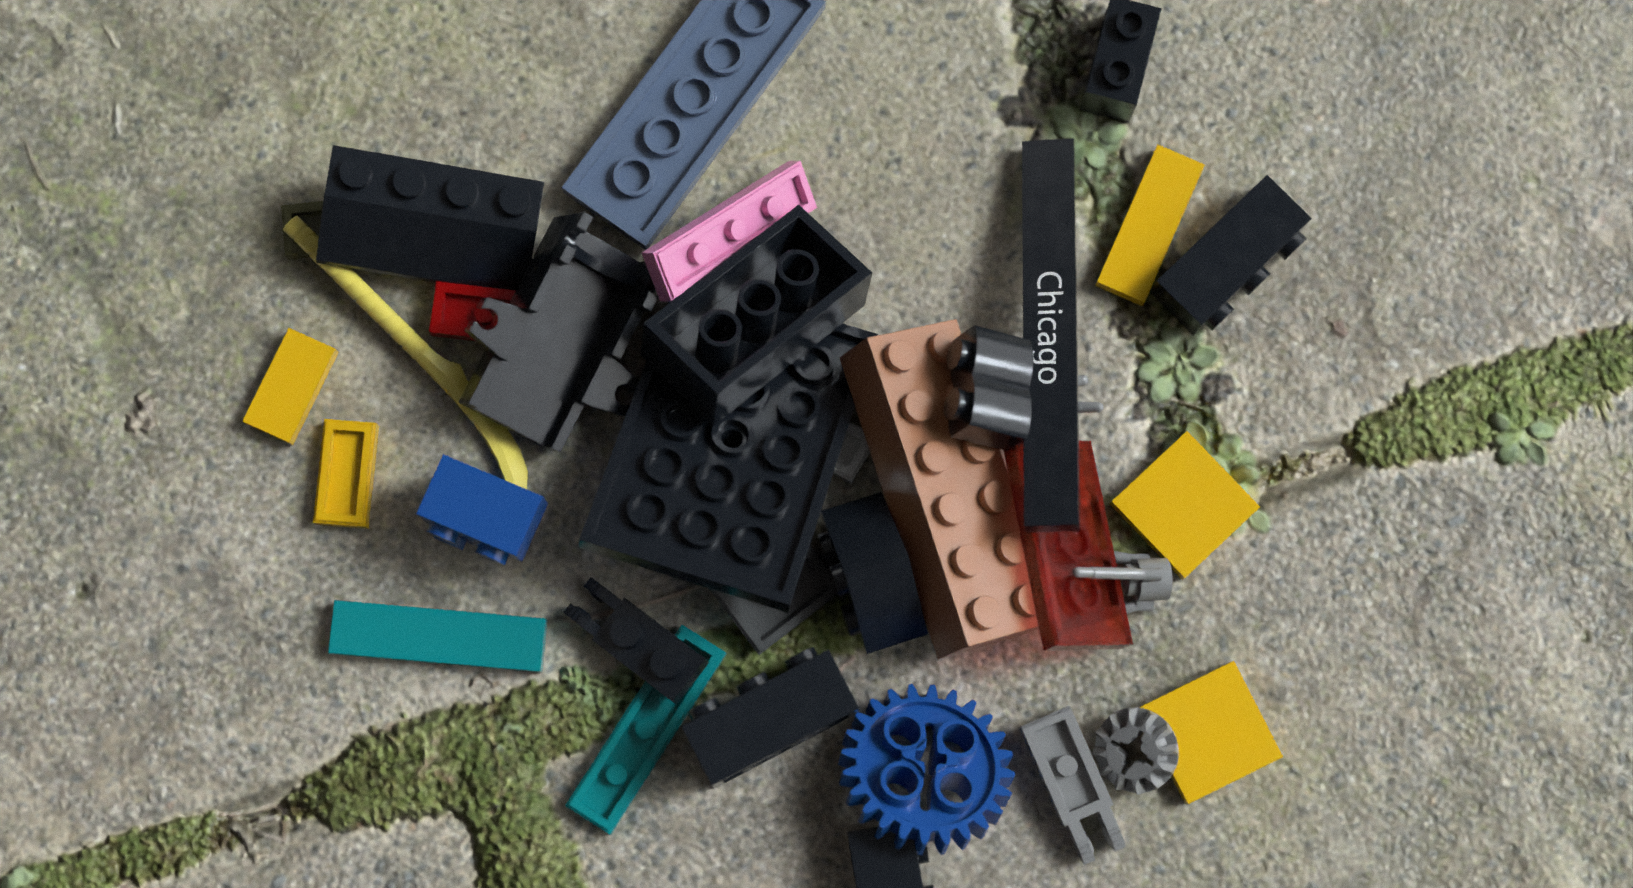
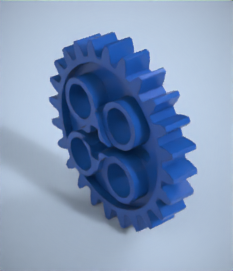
M909 684L904 699L901 700L893 689H889L883 701L884 705L874 698L869 700L865 711L866 714L857 712L851 725L853 730L847 729L842 745L846 749H842L838 765L847 769L842 771L839 785L854 787L848 794L846 804L847 806L863 804L864 808L858 822L863 824L875 819L879 823L875 834L877 839H880L889 831L896 833V849H900L905 844L907 838L915 841V848L919 855L923 854L928 842H934L939 854L944 855L951 838L960 849H966L971 839V834L981 840L989 829L988 823L994 825L998 823L1003 813L1000 807H1006L1012 795V792L1007 787H1010L1015 777V772L1005 767L1009 765L1013 752L998 749L1006 736L1005 732H988L987 729L993 719L991 714L984 715L978 719L972 715L976 707L975 700L969 701L963 707L956 705V690H952L945 700L938 699L937 689L935 685L931 684L926 696L919 697L914 685ZM925 727H930L933 730L927 769L928 774L932 775L926 790L928 811H923L920 808V793L925 776V764L920 761L927 743ZM891 736H903L912 745L903 746L897 744L892 740ZM944 742L958 744L962 747L964 753H956L949 750ZM887 785H902L907 789L909 795H897ZM949 790L955 792L963 802L955 803L949 801L943 796L941 791Z

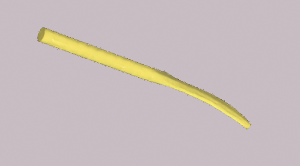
M295 216L284 226L283 231L316 262L319 236L299 216ZM317 263L364 311H367V314L385 332L390 334L461 408L487 443L498 464L503 480L527 489L528 470L521 450L508 429L458 403L469 383L461 365L444 359L429 347L354 270Z

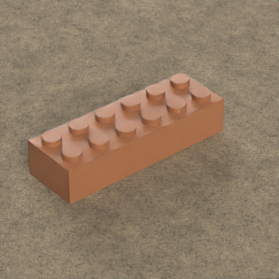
M957 319L868 337L839 357L889 511L908 553L923 616L937 659L1018 637L1057 621L1029 534L1025 533L1024 519L1001 450L953 438L949 433L948 419L944 415V404L953 385L951 369L948 368L946 359L952 341L961 335Z

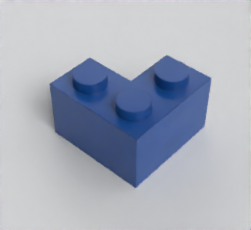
M443 454L416 514L428 524L426 532L433 535L434 539L462 551L466 542L477 546L475 553L505 565L508 557L523 562L548 506V502L539 494Z

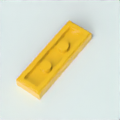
M1157 144L1095 286L1140 306L1144 305L1205 164Z

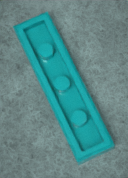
M334 600L328 653L333 655L542 673L548 620L546 618Z
M684 625L680 626L675 636L708 660L709 664L677 705L645 681L565 805L610 835L614 832L687 718V712L692 710L727 655L725 651Z

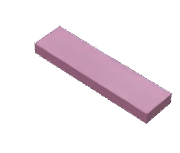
M787 161L643 251L642 256L659 300L673 301L797 205H800L808 213L816 209L817 206L801 161Z

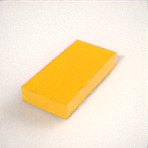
M288 328L242 422L288 444L294 445L339 352L329 345Z
M324 419L313 516L314 524L369 529L379 425L377 423Z

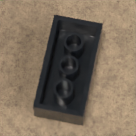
M797 205L643 323L641 356L714 426L865 306L873 272L800 205Z

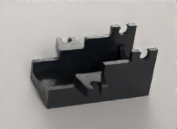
M586 212L553 217L510 303H504L488 297L481 298L476 308L486 309L491 313L493 318L491 326L485 330L478 325V322L469 321L464 330L486 350L458 403L544 449L554 452L562 451L584 405L612 414L626 416L629 405L619 404L615 398V391L618 386L624 385L629 392L635 393L639 380L615 359H621L644 312L652 311L658 299V294L655 292L656 289L645 261L639 262L586 232L593 216Z

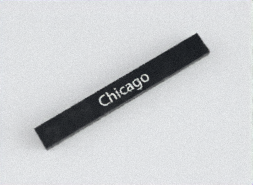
M1074 138L1022 141L1023 338L1030 340L1033 347V372L1028 389L1032 405L1031 423L1027 440L1023 441L1025 533L1080 531Z

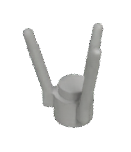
M1045 540L1042 543V548L1046 551L1124 564L1123 568L1075 567L1072 570L1073 576L1077 578L1122 580L1124 595L1133 596L1131 601L1075 617L1073 624L1077 627L1132 612L1154 611V601L1169 600L1171 597L1172 569L1167 558H1150L1149 553L1130 554Z

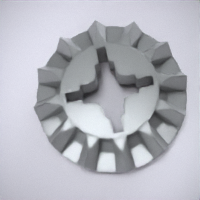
M1136 707L1122 709L1110 715L1095 732L1097 736L1092 754L1097 759L1100 775L1106 777L1114 784L1116 790H1125L1139 795L1158 789L1173 775L1179 757L1177 738L1170 725L1155 712ZM1143 732L1141 751L1148 755L1147 758L1150 760L1139 759L1127 769L1128 762L1126 760L1128 752L1121 748L1122 745L1119 743L1129 744Z

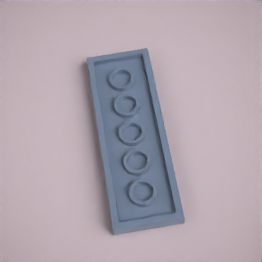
M701 0L561 187L563 193L647 250L826 9V1Z

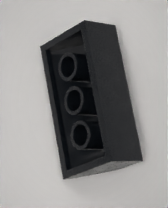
M333 145L324 193L316 263L434 283L439 281L516 291L532 260L544 182Z

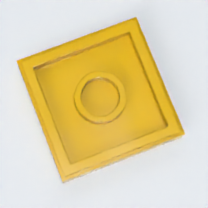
M1188 431L1109 503L1161 558L1169 560L1171 569L1182 580L1260 508L1253 498Z
M1234 661L1138 707L1148 709L1160 715L1175 733L1179 747V757L1176 769L1171 777L1185 805L1283 757Z

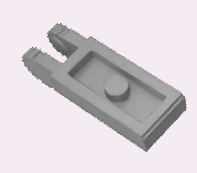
M1070 705L1020 726L1019 729L1062 827H1067L1071 841L1082 864H1088L1094 861L1095 858L1091 841L1086 836L1079 820L1094 813H1097L1104 838L1115 852L1126 847L1122 833L1110 806H1113V802Z

